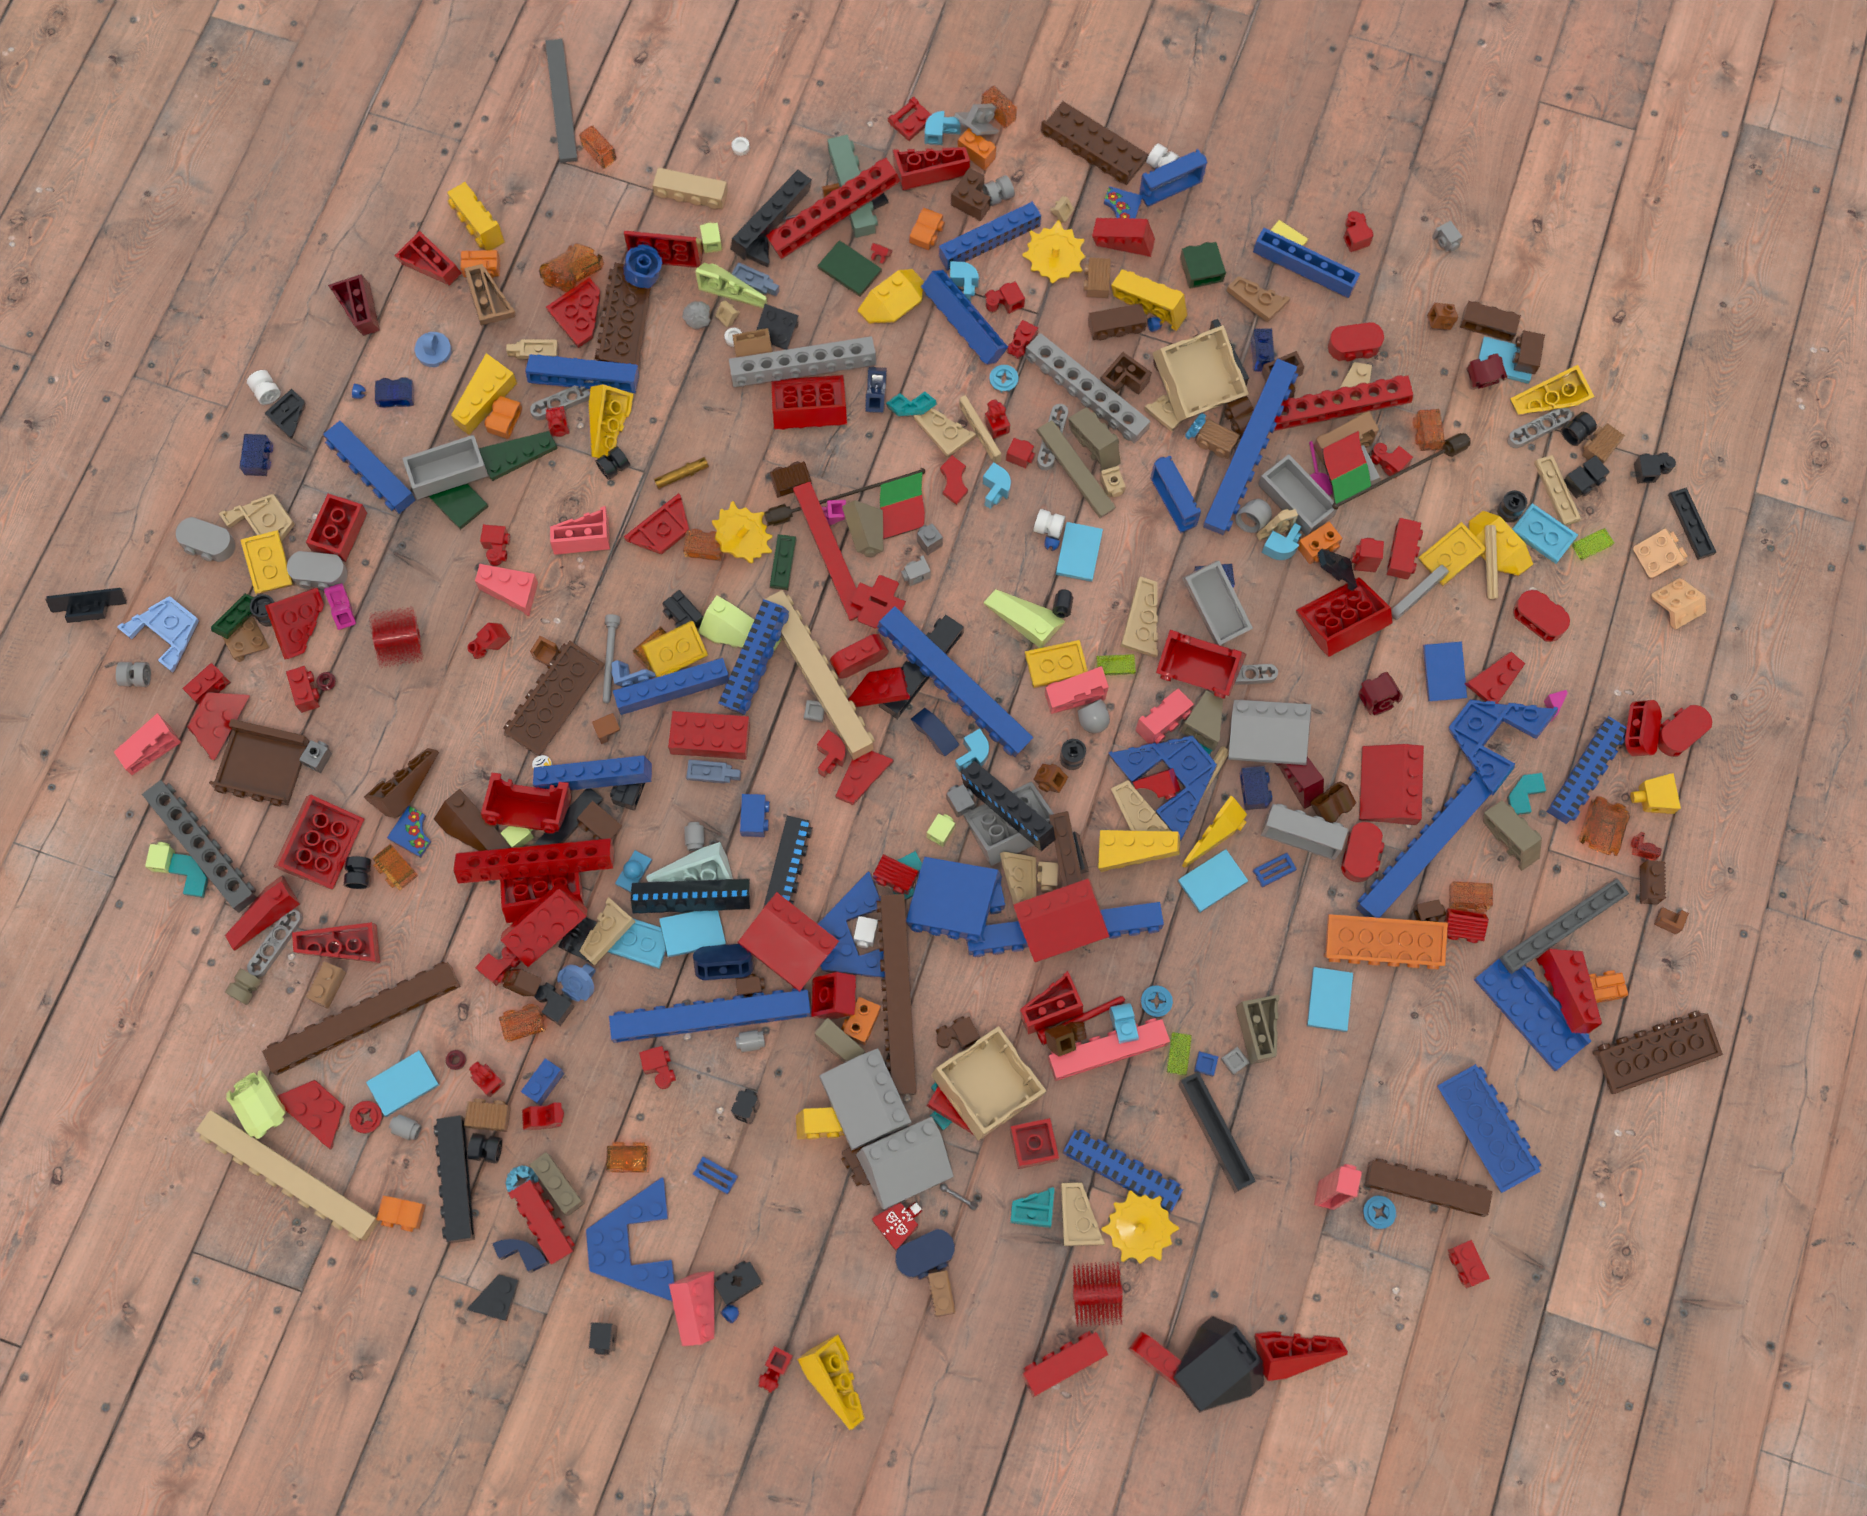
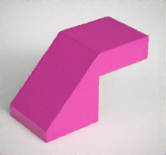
M846 500L827 501V507H821L829 526L846 519L843 512V505L846 504Z
M343 583L325 588L324 592L330 604L331 614L337 629L355 625L356 620Z
M1567 690L1550 694L1544 700L1546 708H1558V712L1550 722L1558 715L1568 694Z

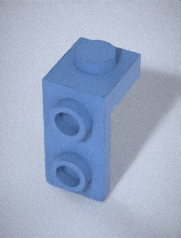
M619 660L611 662L614 684L622 686V688L656 677L654 672L647 669L630 674L628 664Z

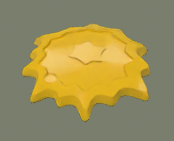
M1057 220L1051 229L1043 228L1039 234L1030 230L1029 233L1032 239L1027 244L1029 249L1022 256L1031 261V271H1039L1040 275L1048 277L1051 283H1055L1059 278H1069L1070 274L1074 271L1082 272L1080 262L1085 258V255L1080 248L1085 239L1075 238L1072 229L1064 230L1060 220Z
M734 501L730 503L728 510L720 509L719 519L712 520V525L717 530L715 540L720 544V550L723 553H730L735 558H743L748 563H753L754 558H761L763 553H772V550L767 545V541L773 536L765 532L767 526L762 523L764 512L751 513L747 507L738 509Z
M1129 1191L1125 1202L1113 1203L1116 1212L1109 1215L1110 1223L1103 1226L1101 1230L1111 1236L1112 1246L1121 1250L1122 1262L1132 1257L1141 1264L1150 1256L1161 1261L1162 1249L1172 1245L1170 1236L1178 1231L1179 1227L1169 1220L1168 1211L1161 1207V1196L1150 1199L1147 1195L1139 1197L1133 1191Z

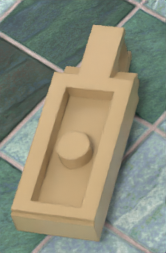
M521 339L517 344H507L506 352L508 356H514L518 359H529L530 354L555 357L558 352L557 340Z

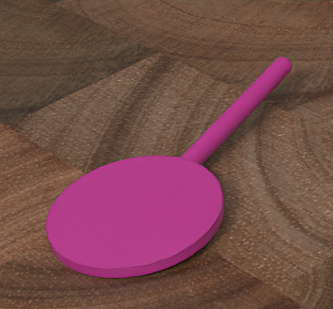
M1310 441L1315 473L1309 476L1331 496L1333 492L1329 477L1318 471L1314 445Z

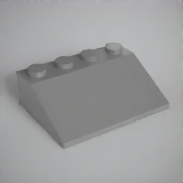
M1234 700L1229 760L1306 765L1311 725V704Z
M1032 782L1011 791L1050 823L1049 815L1054 813ZM986 804L963 814L991 866L1001 862L1000 853L1002 852L1017 854L1034 846Z
M879 1049L862 1054L819 1075L851 1150L906 1129L911 1123Z
M933 1117L862 1148L856 1154L883 1210L954 1177L941 1133Z

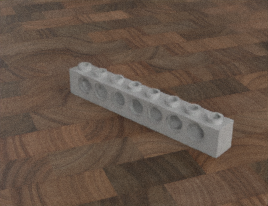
M1040 333L1026 347L1025 356L1030 363H1035L1044 374L1050 375L1058 385L1065 387L1070 395L1080 399L1085 407H1090L1099 418L1106 420L1111 428L1121 432L1126 440H1131L1135 444L1149 430L1151 421L1044 335ZM1069 377H1075L1076 379L1071 380ZM1096 399H1102L1103 402H1098ZM1110 410H1116L1117 413H1112ZM1124 421H1130L1131 424H1126Z
M871 336L730 358L729 365L733 387L868 367L876 365V353Z

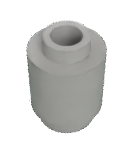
M689 822L688 826L684 827L685 846H687L688 851H697L705 845L704 826L700 825L699 822Z
M763 1031L740 1032L739 1037H735L737 1049H741V1052L761 1050V1047H765Z
M400 1114L397 1117H393L389 1125L392 1134L407 1140H416L422 1125L418 1124V1121Z

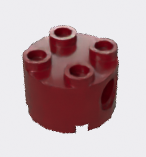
M1498 353L1489 355L1488 359L1483 361L1475 359L1469 362L1470 364L1466 370L1469 374L1473 390L1477 386L1478 389L1498 384L1501 378L1503 381L1508 379L1502 357H1499Z
M1388 672L1380 674L1373 680L1367 679L1361 683L1362 688L1358 692L1369 715L1372 713L1373 715L1385 713L1394 707L1393 703L1395 701L1399 703L1403 698V694Z

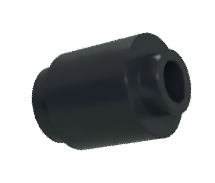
M1059 590L1055 595L1052 611L1059 618L1071 615L1074 598L1069 590Z

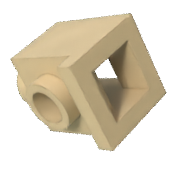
M1119 466L1101 471L1100 481L1108 497H1118L1125 492L1126 486L1119 471Z
M1039 862L1037 870L1041 872L1037 873V883H1041V892L1048 893L1056 890L1058 863Z

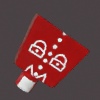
M900 1202L873 1217L872 1222L894 1250L897 1251L918 1228L914 1218L923 1211L916 1202L907 1209Z

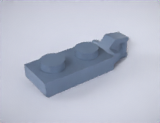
M737 263L732 272L733 276L761 294L766 295L768 292L771 295L777 296L780 291L779 285L773 283L774 281L769 275L741 263Z
M689 760L686 779L725 784L730 783V780H740L741 770L732 769V766L727 765V763Z

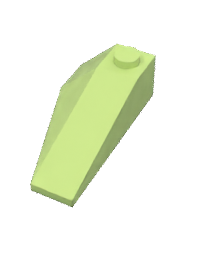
M703 263L695 271L698 289L761 308H764V305L767 304L766 296L716 264Z
M996 589L984 601V605L1039 648H1043L1065 623L1062 618L1054 615L1050 609Z
M716 595L705 612L698 633L714 643H724L732 647H743L754 619ZM781 638L778 641H776L775 646L773 648L774 651L781 642Z

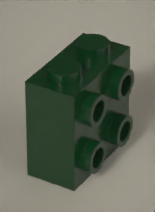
M1205 242L1202 245L1187 246L1182 249L1180 260L1189 289L1224 282L1226 271L1217 242Z

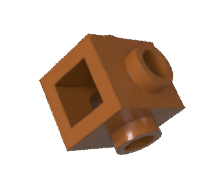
M1434 303L1427 317L1431 328L1451 330L1458 320V313L1454 304Z
M1042 764L1033 780L1039 785V789L1044 792L1060 793L1069 777L1055 764Z

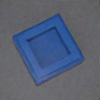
M1199 1051L1194 1072L1199 1071L1201 1074L1214 1077L1218 1056Z

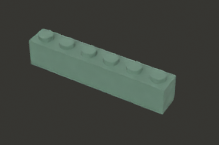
M848 134L827 139L828 151L840 187L862 172V170L859 171L858 156H854V143L849 141ZM872 201L848 215L855 238L876 233L878 221L876 215L872 214Z

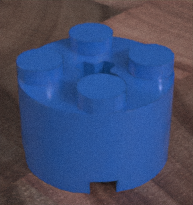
M638 245L636 248H631L626 255L624 264L625 280L637 287L651 288L657 282L662 266V259L657 254L658 252L648 245Z

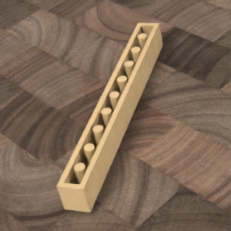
M783 590L766 598L765 600L784 606L789 611V618L782 627L781 637L853 760L874 750L873 742L875 740L871 732H866L864 729L866 725L862 717H857L854 712L856 711L855 705L852 701L848 702L845 688L843 685H838L836 673L834 670L830 671L827 666L829 662L826 656H821L818 651L820 647L817 641H812L809 636L811 635L810 629L807 625L802 624L800 612L793 609L792 605L794 604L791 597L785 595Z
M210 1110L196 1129L201 1134L199 1137L201 1140L208 1144L212 1141L217 1145L215 1149L226 1155L229 1152L233 1155L232 1160L238 1164L243 1165L245 1163L249 1165L250 1168L248 1170L257 1176L260 1174L267 1177L265 1181L273 1187L276 1185L283 1188L282 1193L290 1198L293 1195L299 1198L298 1203L307 1209L310 1206L316 1209L314 1214L324 1220L328 1217L332 1220L331 1225L339 1230L345 1228L349 1231L348 1236L357 1242L359 1239L366 1241L378 1224L379 1220H376L377 1217L253 1136L250 1137L248 1133L216 1112Z

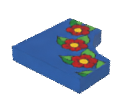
M1109 186L1104 204L1114 211L1116 218H1136L1143 196Z
M408 806L388 835V840L421 858L431 844V840L425 836L423 831L425 814Z

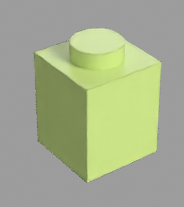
M718 223L700 225L704 253L722 251Z
M938 813L927 831L926 838L944 847L955 829L954 820L946 814L942 816Z
M508 826L501 832L503 838L512 848L523 847L534 838L531 834L533 829Z
M158 842L157 845L150 844L145 867L152 872L169 873L172 855L176 851L168 843Z

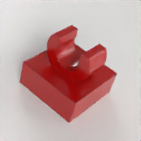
M872 243L870 250L875 252L871 255V260H875L876 256L880 255V263L884 264L886 261L885 256L890 257L893 250L877 243Z

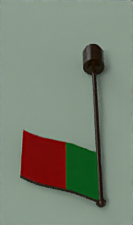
M1359 431L1323 448V461L1332 486L1334 498L1332 508L1337 510L1339 506L1443 453L1453 457L1467 450L1471 445L1469 436L1466 433H1458L1444 440L1441 451L1372 486L1368 465L1360 444Z
M920 468L921 470L823 499L819 503L823 504L827 501L881 486L880 509L883 510V540L917 530L924 526L925 519L921 491L922 475L925 474V469ZM786 504L768 508V511L764 512L768 526H777L790 522V517H793L792 513L800 511L801 508L791 509L790 506L786 507Z

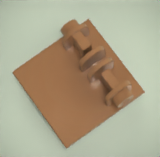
M254 617L248 618L228 639L222 637L232 657L238 662L245 659L244 656L269 648Z

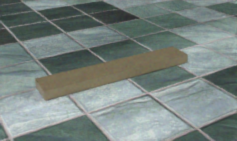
M1053 420L1039 427L1036 432L1098 517L1102 518L1115 510V505Z

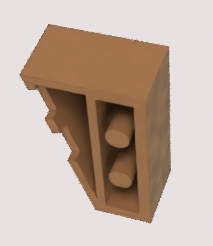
M483 264L465 268L466 279L480 326L514 318V309L510 306L503 293H501Z
M1370 411L1327 434L1324 433L1317 437L1314 449L1323 465L1322 449L1359 431L1361 446L1364 445L1365 448L1372 446L1379 428Z

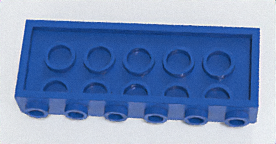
M1498 959L1474 979L1554 1072L1592 1042L1587 1033L1571 1032L1561 1011L1562 1005L1560 1001L1551 996L1547 986L1535 978V973L1529 967L1524 965L1510 974L1500 959Z
M1475 1064L1439 1084L1437 1087L1498 1189L1503 1193L1541 1172L1539 1167L1542 1165L1536 1155L1531 1156L1528 1151L1531 1147L1525 1137L1520 1138L1517 1133L1520 1129L1514 1119L1510 1121L1507 1113L1509 1111L1503 1101L1499 1103L1496 1095L1498 1093L1492 1084L1488 1085L1485 1078L1487 1075L1481 1066L1478 1068Z

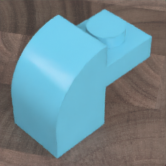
M944 111L935 112L926 121L925 144L942 145L943 133L961 134L959 119L956 117H944Z
M950 261V279L957 287H964V295L971 302V296H975V287H978L979 283L977 270L969 263Z
M993 462L983 476V484L991 489L985 497V506L990 509L994 504L997 505L1000 502L1002 496L1006 499L1009 497L1011 486L1008 472Z
M1294 523L1287 537L1272 531L1261 553L1275 560L1291 558L1299 547L1297 542L1302 535L1299 533L1301 526Z
M978 729L963 739V744L968 753L955 760V766L959 772L974 761L981 767L987 761L989 744L981 729Z
M1127 1003L1110 1007L1109 1014L1113 1030H1116L1119 1044L1139 1040L1131 1004Z

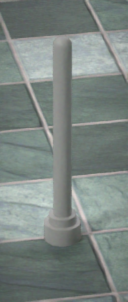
M612 614L605 616L608 635L603 702L606 704L610 702L611 662H613L615 630L620 625V616Z

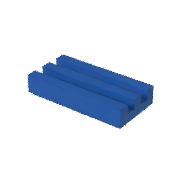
M1285 853L1253 869V873L1256 874V878L1260 881V885L1263 888L1295 872L1297 869L1288 853ZM1284 859L1287 860V862H1285V863H1283V864H1281V865H1279V866H1277V867H1275V868H1273V869H1271V870H1269V871H1267V872H1265V873H1263V874H1260V871H1262V870H1264V869H1266V868H1268V867H1270V866H1272V865H1274V864H1276V863H1278V862H1280V861H1282V860H1284ZM1287 866L1291 867L1265 881L1263 879Z
M703 1156L692 1174L727 1195L738 1178L737 1175ZM704 1163L731 1177L732 1180L729 1181L703 1166ZM700 1170L727 1184L728 1187L724 1188L699 1174Z

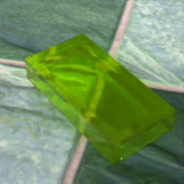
M1603 528L1574 542L1572 547L1579 558L1584 560L1613 546L1614 541L1606 528Z
M1134 654L1096 657L1097 668L1102 666L1105 676L1136 673Z
M1171 1033L1167 1073L1187 1075L1192 1035Z

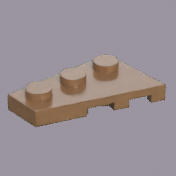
M1239 276L1226 289L1228 293L1267 323L1290 301V297H1281L1275 294V291L1262 289L1258 284Z

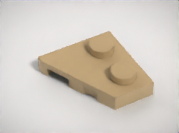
M1296 509L1281 511L1256 534L1259 541L1269 538L1272 531L1279 534L1290 531L1298 517Z

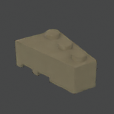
M1086 407L1068 418L1071 432L1083 448L1086 446L1092 453L1090 455L1093 461L1096 459L1099 462L1100 471L1121 464L1118 437L1109 431L1105 423L1099 421L1094 412H1091Z
M1501 800L1484 812V824L1498 842L1502 840L1509 848L1506 852L1509 856L1514 855L1520 862L1518 867L1521 871L1540 859L1542 842L1540 834L1535 830L1533 831L1528 826L1527 821L1515 813L1511 805H1507Z
M1279 995L1242 1001L1235 1007L1250 1064L1270 1061L1277 1056V1019L1279 1014L1277 1009Z

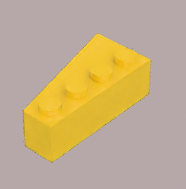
M466 182L447 192L449 206L452 210L456 209L457 217L461 223H466L465 227L468 233L476 237L474 240L480 249L483 247L484 250H493L505 243L498 222L493 220L490 212L486 211L482 202L478 201L476 195Z
M1123 269L1111 284L1114 297L1129 305L1142 303L1146 315L1151 313L1162 320L1160 321L1162 324L1166 321L1172 325L1171 329L1175 331L1179 329L1187 317L1184 293L1179 290H1173L1162 283L1158 284L1147 277L1143 278L1132 271Z
M487 353L451 414L455 425L468 435L492 411L493 402L500 396L505 397L517 384L514 373Z
M1100 830L1098 869L1101 872L1180 855L1179 832Z
M833 1107L803 1109L796 1115L797 1139L838 1138L839 1136H845Z

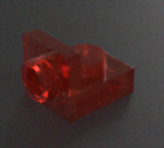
M1640 832L1631 841L1632 855L1655 861L1661 856L1662 848L1656 847L1653 843H1643L1645 833Z

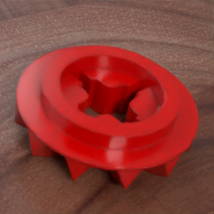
M362 1101L352 1108L349 1121L354 1130L366 1134L374 1132L380 1126L383 1116L377 1104L371 1101ZM368 1112H370L369 1117H371L373 1121L371 1122L366 1120L363 1123L364 1119L359 1114L361 1113L367 1115Z

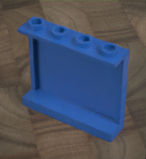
M924 857L906 923L912 931L918 933L927 931L934 936L943 934L955 940L964 938L971 943L984 942L983 931L996 884H1000L1002 880L999 870Z

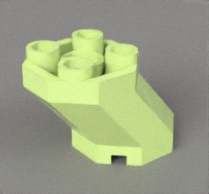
M261 1070L258 1071V1075L253 1072L234 1085L236 1090L233 1093L230 1090L226 1093L227 1101L231 1104L250 1137L261 1138L266 1134V1130L272 1126L277 1127L284 1121L282 1116L285 1114V1107Z

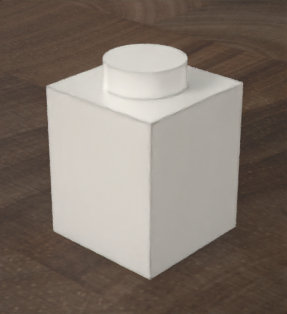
M858 916L854 934V943L858 947H873L878 920Z

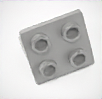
M973 104L970 112H956L954 115L959 119L960 124L970 127L971 131L978 136L997 134L999 131L989 123L993 119L997 108L993 104Z

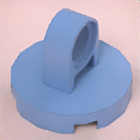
M428 332L418 338L414 351L423 365L438 367L439 364L444 361L446 363L449 360L452 347L449 339L444 334Z
M588 963L582 968L576 965L565 966L558 973L557 977L558 983L561 981L563 985L561 990L574 1001H587L594 993V984L591 978L596 969Z

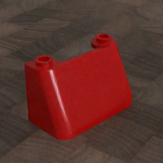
M1170 630L1156 673L1161 675L1160 679L1171 682V679L1179 680L1214 691V696L1225 699V696H1230L1246 654L1239 650L1216 645Z
M491 773L481 811V816L486 824L542 830L546 833L559 831L571 802L572 796L569 783L559 782L557 788L554 785H550L549 789L515 785L511 779H508V782L502 780L500 773Z

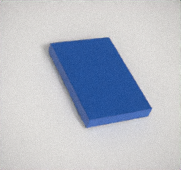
M1462 641L1423 645L1428 702L1467 698V689L1464 684L1466 679Z

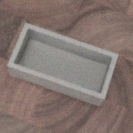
M474 435L402 458L417 499L488 476Z
M1289 454L1261 475L1258 485L1282 510L1289 509L1290 511L1296 509L1298 517L1295 523L1301 526V530L1306 536L1323 526L1336 515L1337 510L1332 508L1334 501Z
M1214 561L1182 578L1216 645H1221L1253 629L1220 561Z
M1283 804L1272 805L1267 814L1261 836L1332 860L1337 858L1342 851L1348 831L1347 828H1344L1340 823L1326 822L1324 818L1319 816H1308L1301 810L1293 811L1287 809L1288 807Z

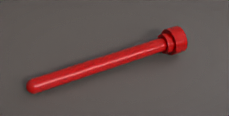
M1119 996L1062 1024L1066 1026L1069 1022H1085L1108 1011L1112 1006L1123 1004L1125 998ZM1045 1028L1036 1031L1043 1046L1047 1044L1045 1030L1047 1029Z

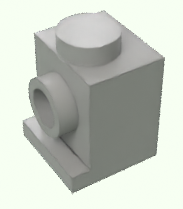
M1449 221L1436 228L1432 238L1433 240L1438 239L1439 245L1446 252H1453L1459 248L1463 236L1452 221Z
M920 556V561L909 562L904 567V570L901 571V575L905 582L908 581L909 585L913 586L930 579L931 571L924 556Z

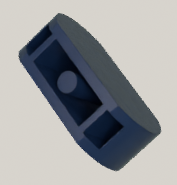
M740 944L704 946L693 953L695 975L701 980L742 978L750 975L754 970L753 955Z
M935 1229L900 1246L895 1256L898 1271L907 1278L914 1279L918 1277L921 1280L930 1274L929 1271L935 1268L937 1271L948 1267L947 1262L951 1261L955 1251L954 1241L946 1231Z

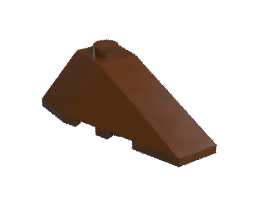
M427 748L410 760L407 768L395 771L392 779L386 783L384 781L378 783L364 798L385 816L391 818L400 817L410 805L438 756V750Z
M458 789L444 801L434 817L436 823L446 834L451 837L453 836L478 851L512 848L493 825L485 823L479 809L461 789Z

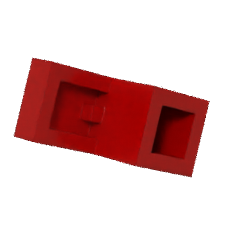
M827 730L817 743V750L826 756L818 767V773L824 778L828 773L831 774L835 770L836 763L843 767L846 760L843 741L833 732Z
M552 1103L547 1106H530L522 1110L523 1130L561 1127V1123H563L564 1110L562 1109V1103Z

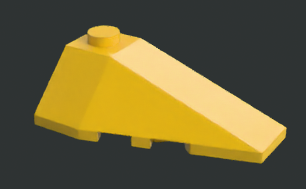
M1576 365L1510 398L1517 414L1521 415L1578 406L1594 398V395L1579 365Z
M607 385L591 386L588 405L592 457L598 459L602 455L607 456L608 451L616 446V439L624 428V421L631 413L633 393Z
M1230 796L1216 815L1213 824L1208 826L1202 835V839L1196 843L1182 864L1184 868L1234 835L1237 829L1239 831L1243 829L1247 823L1245 821L1247 813L1234 797Z
M835 1335L811 1348L797 1359L806 1378L849 1430L864 1420L859 1395L854 1392L852 1384L854 1376L853 1373L849 1372L847 1364L849 1356L839 1335Z

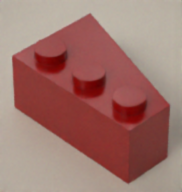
M1096 218L1092 234L1096 246L1151 257L1155 237L1148 219Z
M421 231L394 255L402 265L449 286L462 274L458 267Z
M1068 971L1055 983L1053 982L1049 985V988L1043 993L1038 994L1020 1009V1017L1028 1035L1042 1028L1050 1027L1083 1014L1082 1001Z

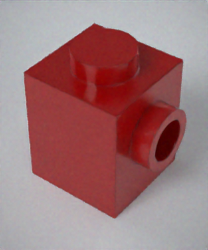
M1013 438L1006 453V461L1026 469L1028 463L1032 464L1035 458V453H1033L1034 445L1026 440L1021 441Z

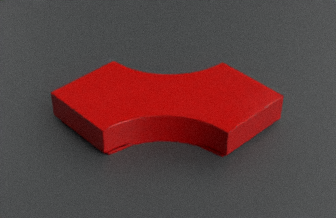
M951 455L940 467V471L945 476L947 482L942 494L957 505L968 493V489L962 481L966 465Z

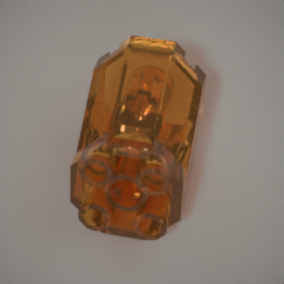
M576 243L573 247L572 245L568 246L565 253L541 264L539 274L544 280L543 284L547 287H556L567 293L575 288L576 283L602 270L604 265L603 257L599 253L597 256L593 254L595 250L591 247Z
M1596 796V799H1591L1578 839L1582 844L1585 841L1590 843L1588 847L1606 855H1611L1613 852V855L1617 856L1622 845L1630 814L1625 810L1626 806L1620 803L1611 804L1607 802V799Z

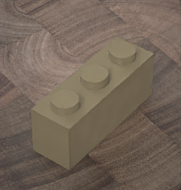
M547 1152L529 1164L565 1215L569 1216L584 1205L582 1199Z

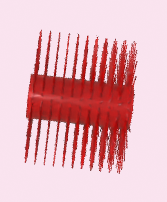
M407 607L402 613L398 614V611L401 610L399 608L393 615H390L391 618H387V615L393 611L391 610L382 619H379V616L385 612L383 611L374 620L370 621V623H373L371 624L373 626L371 633L377 660H382L379 666L387 661V664L384 665L386 667L392 660H395L392 664L393 666L400 659H403L400 663L401 665L407 658H411L412 661L415 657H419L416 653L423 654V652H420L422 651L420 649L422 642L417 625V616L415 617L411 614V612H414V609L406 613V610L409 609Z
M1118 1261L1116 1269L1113 1262L1112 1272L1111 1267L1109 1268L1110 1263L1108 1264V1270L1105 1269V1263L1103 1264V1272L1101 1271V1263H1099V1276L1097 1273V1263L1095 1262V1280L1092 1262L1089 1280V1266L1087 1263L1086 1283L1084 1264L1082 1263V1277L1079 1263L1077 1268L1078 1274H1076L1074 1264L1073 1301L1077 1327L1079 1324L1078 1312L1081 1317V1326L1083 1324V1309L1085 1325L1086 1323L1088 1324L1087 1305L1089 1309V1323L1091 1322V1325L1093 1315L1095 1326V1319L1097 1318L1100 1326V1314H1102L1103 1325L1105 1326L1104 1309H1106L1108 1326V1321H1110L1109 1315L1112 1326L1114 1323L1113 1316L1115 1317L1116 1325L1118 1323V1315L1121 1323L1123 1322V1293Z

